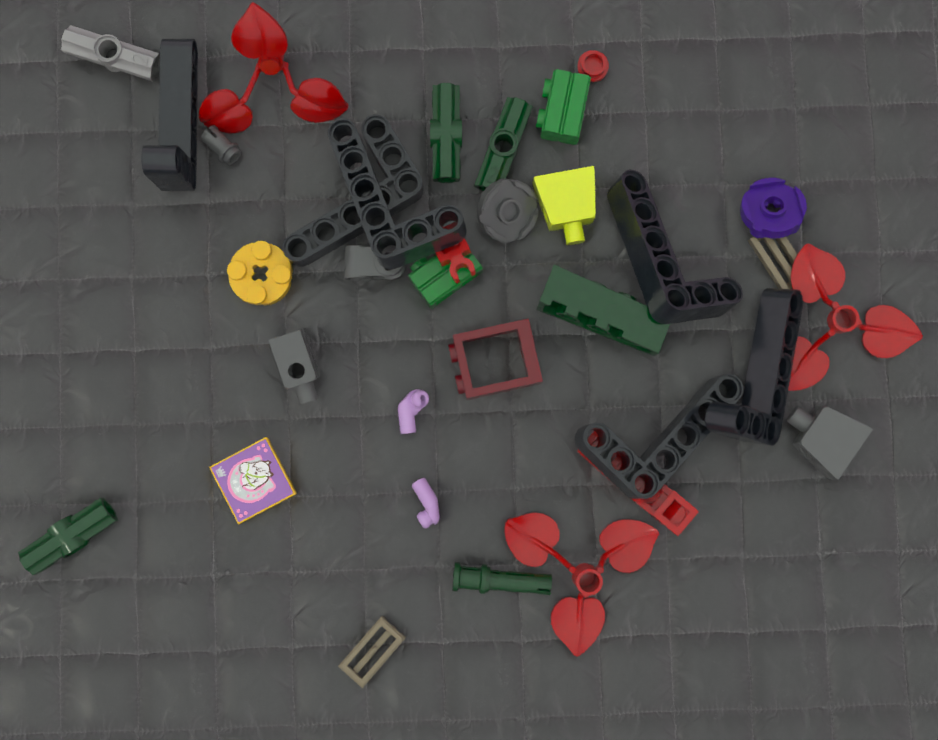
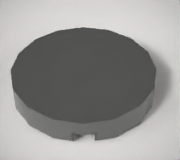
M513 178L500 179L491 183L481 194L477 204V219L480 228L488 237L502 243H511L512 241L525 238L534 228L538 218L539 209L537 208L535 192L527 184Z

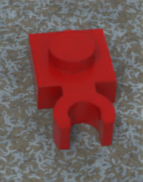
M455 221L443 228L453 229L458 223ZM465 238L456 245L436 252L442 267L451 263L449 271L455 283H460L457 274L460 268H467L472 276L476 275L474 264L470 259L464 257L471 253Z

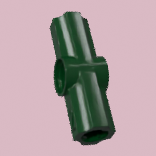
M440 83L433 85L432 91L433 119H430V148H433V181L453 183L459 182L461 176L462 119H460V85Z
M507 97L495 131L490 137L489 147L474 187L482 192L491 183L507 178L533 106L525 100L517 97ZM499 141H507L511 144L512 148L508 152H500L495 148V145Z
M99 498L74 516L69 515L59 520L46 530L48 533L18 552L21 564L33 576L52 566L61 558L73 555L87 546L91 538L118 521L115 510L104 498Z

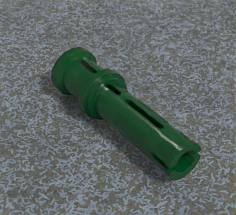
M460 562L454 563L452 591L457 592L459 589L479 590L480 594L488 593L489 590L543 595L551 594L552 574L491 570L485 564H482L481 567L461 566Z

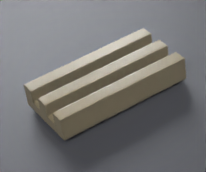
M766 237L750 238L748 240L749 244L778 289H791V280L786 284L759 242L762 239L765 241L774 258L790 280L792 268L774 240ZM787 237L775 238L793 265L797 253Z
M381 616L338 667L363 688L405 640L406 636L400 633L394 625L390 624L385 617ZM382 626L386 629L357 665L351 669L348 664ZM390 635L395 637L394 642L363 677H360L358 672Z

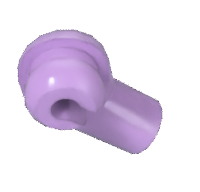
M412 390L398 404L400 434L416 433L415 415L429 402V395L426 391Z
M421 478L412 484V488L425 508L424 511L417 514V518L423 528H429L433 523L436 525L440 519L438 499L426 478Z

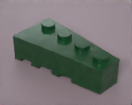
M554 265L536 309L652 356L659 354L670 324L656 322L649 313L648 307L637 302L635 297L623 292L617 293L601 283L588 280L557 265Z

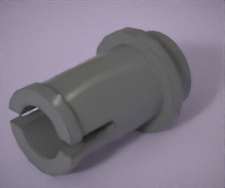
M215 125L210 126L209 130L212 134L205 130L201 140L219 156L218 160L221 163H226L227 165L234 164L241 156L239 145L227 139Z

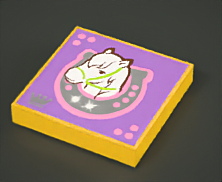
M268 437L209 467L238 524H242L297 494Z

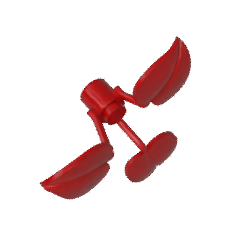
M252 2L244 15L235 24L231 36L232 44L240 54L251 59L258 58V63L245 93L239 99L229 89L214 91L203 100L198 115L200 122L205 126L215 125L221 132L239 133L244 131L251 125L253 119L252 110L244 103L248 101L260 72L267 75H275L281 70L284 73L290 92L295 95L291 101V110L299 118L315 123L330 121L342 115L348 109L349 104L344 100L341 92L335 85L322 78L304 80L299 85V90L294 86L288 69L289 63L284 61V54L288 46L286 33L268 12Z
M809 243L802 247L794 259L790 275L792 289L801 291L803 302L813 303L822 298L823 302L832 308L827 317V324L830 329L813 345L808 339L801 336L797 337L788 391H797L811 387L823 379L829 369L830 360L826 353L818 350V347L831 336H834L835 333H846L854 330L856 327L864 330L862 344L871 355L877 358L895 357L923 338L921 331L913 320L892 306L878 305L870 308L865 314V324H862L859 313L854 307L849 305L839 306L838 302L829 299L827 295L838 293L844 285L846 278L844 267L832 254L820 250Z
M539 512L526 513L509 518L504 526L507 545L515 558L521 563L530 567H539L546 562L548 554H551L572 573L573 583L580 591L577 599L574 597H564L559 600L552 609L550 619L556 636L576 657L584 653L595 642L604 625L605 611L602 603L597 598L588 596L595 595L602 588L603 579L601 573L604 572L603 567L606 559L609 558L611 566L619 572H635L646 564L659 536V531L645 522L633 519L616 520L608 524L599 535V543L606 552L601 555L598 565L594 567L589 563H582L575 567L553 549L559 541L560 532L556 522L550 516Z

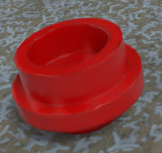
M596 50L583 53L577 64L578 73L589 75L591 77L590 82L602 80L609 69L606 56Z

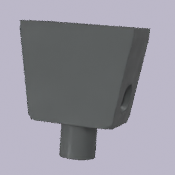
M306 328L269 339L268 341L285 389L294 387L300 404L318 399L313 381L317 380L320 374ZM294 363L303 365L305 371L303 375H298L294 372Z
M796 406L786 420L800 431L792 443L793 446L828 480L840 479L873 431L870 426L827 406L817 407L812 415L801 407Z

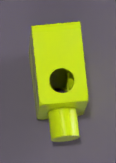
M594 166L535 176L532 183L533 190L549 231L564 229L566 245L585 242L582 225L593 223L596 215Z

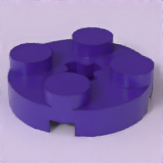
M764 178L750 185L749 190L743 195L740 215L744 224L750 229L751 235L756 238H783L799 231L807 210L805 196L799 188L795 186L793 189L785 184L786 180L780 178ZM773 203L775 208L780 207L781 210L770 212L767 210L768 204Z

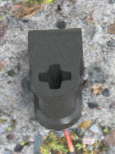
M345 246V280H394L401 277L405 272L406 265L390 271L382 267L370 246ZM386 247L382 254H391L395 248Z

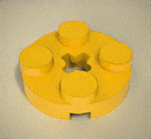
M265 241L249 243L240 248L234 254L227 267L232 290L246 303L264 306L272 305L280 301L290 290L293 273L291 262L279 247ZM258 266L261 269L265 266L268 268V271L265 273L268 278L265 281L261 279L253 280L255 275L254 269Z

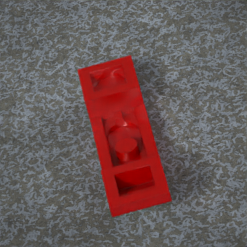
M595 431L587 439L588 443L593 447H596L599 442L598 434ZM579 449L577 450L585 460L605 476ZM614 453L611 457V464L616 470H619L622 466V459L619 454ZM639 475L635 480V488L641 493L645 489V480ZM665 484L651 498H630L677 537L699 512L676 491H672Z

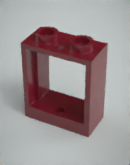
M529 318L453 335L454 343L448 344L452 363H459L461 372L460 375H455L458 393H465L466 400L539 385L543 382ZM517 332L526 377L473 388L463 343Z

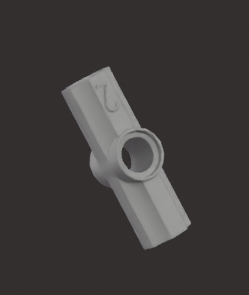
M72 25L64 30L61 38V51L63 53L102 65L111 72L121 71L149 81H154L158 77L160 71L159 53L119 41L117 37L110 34L100 35ZM117 49L113 57L106 58L108 51Z

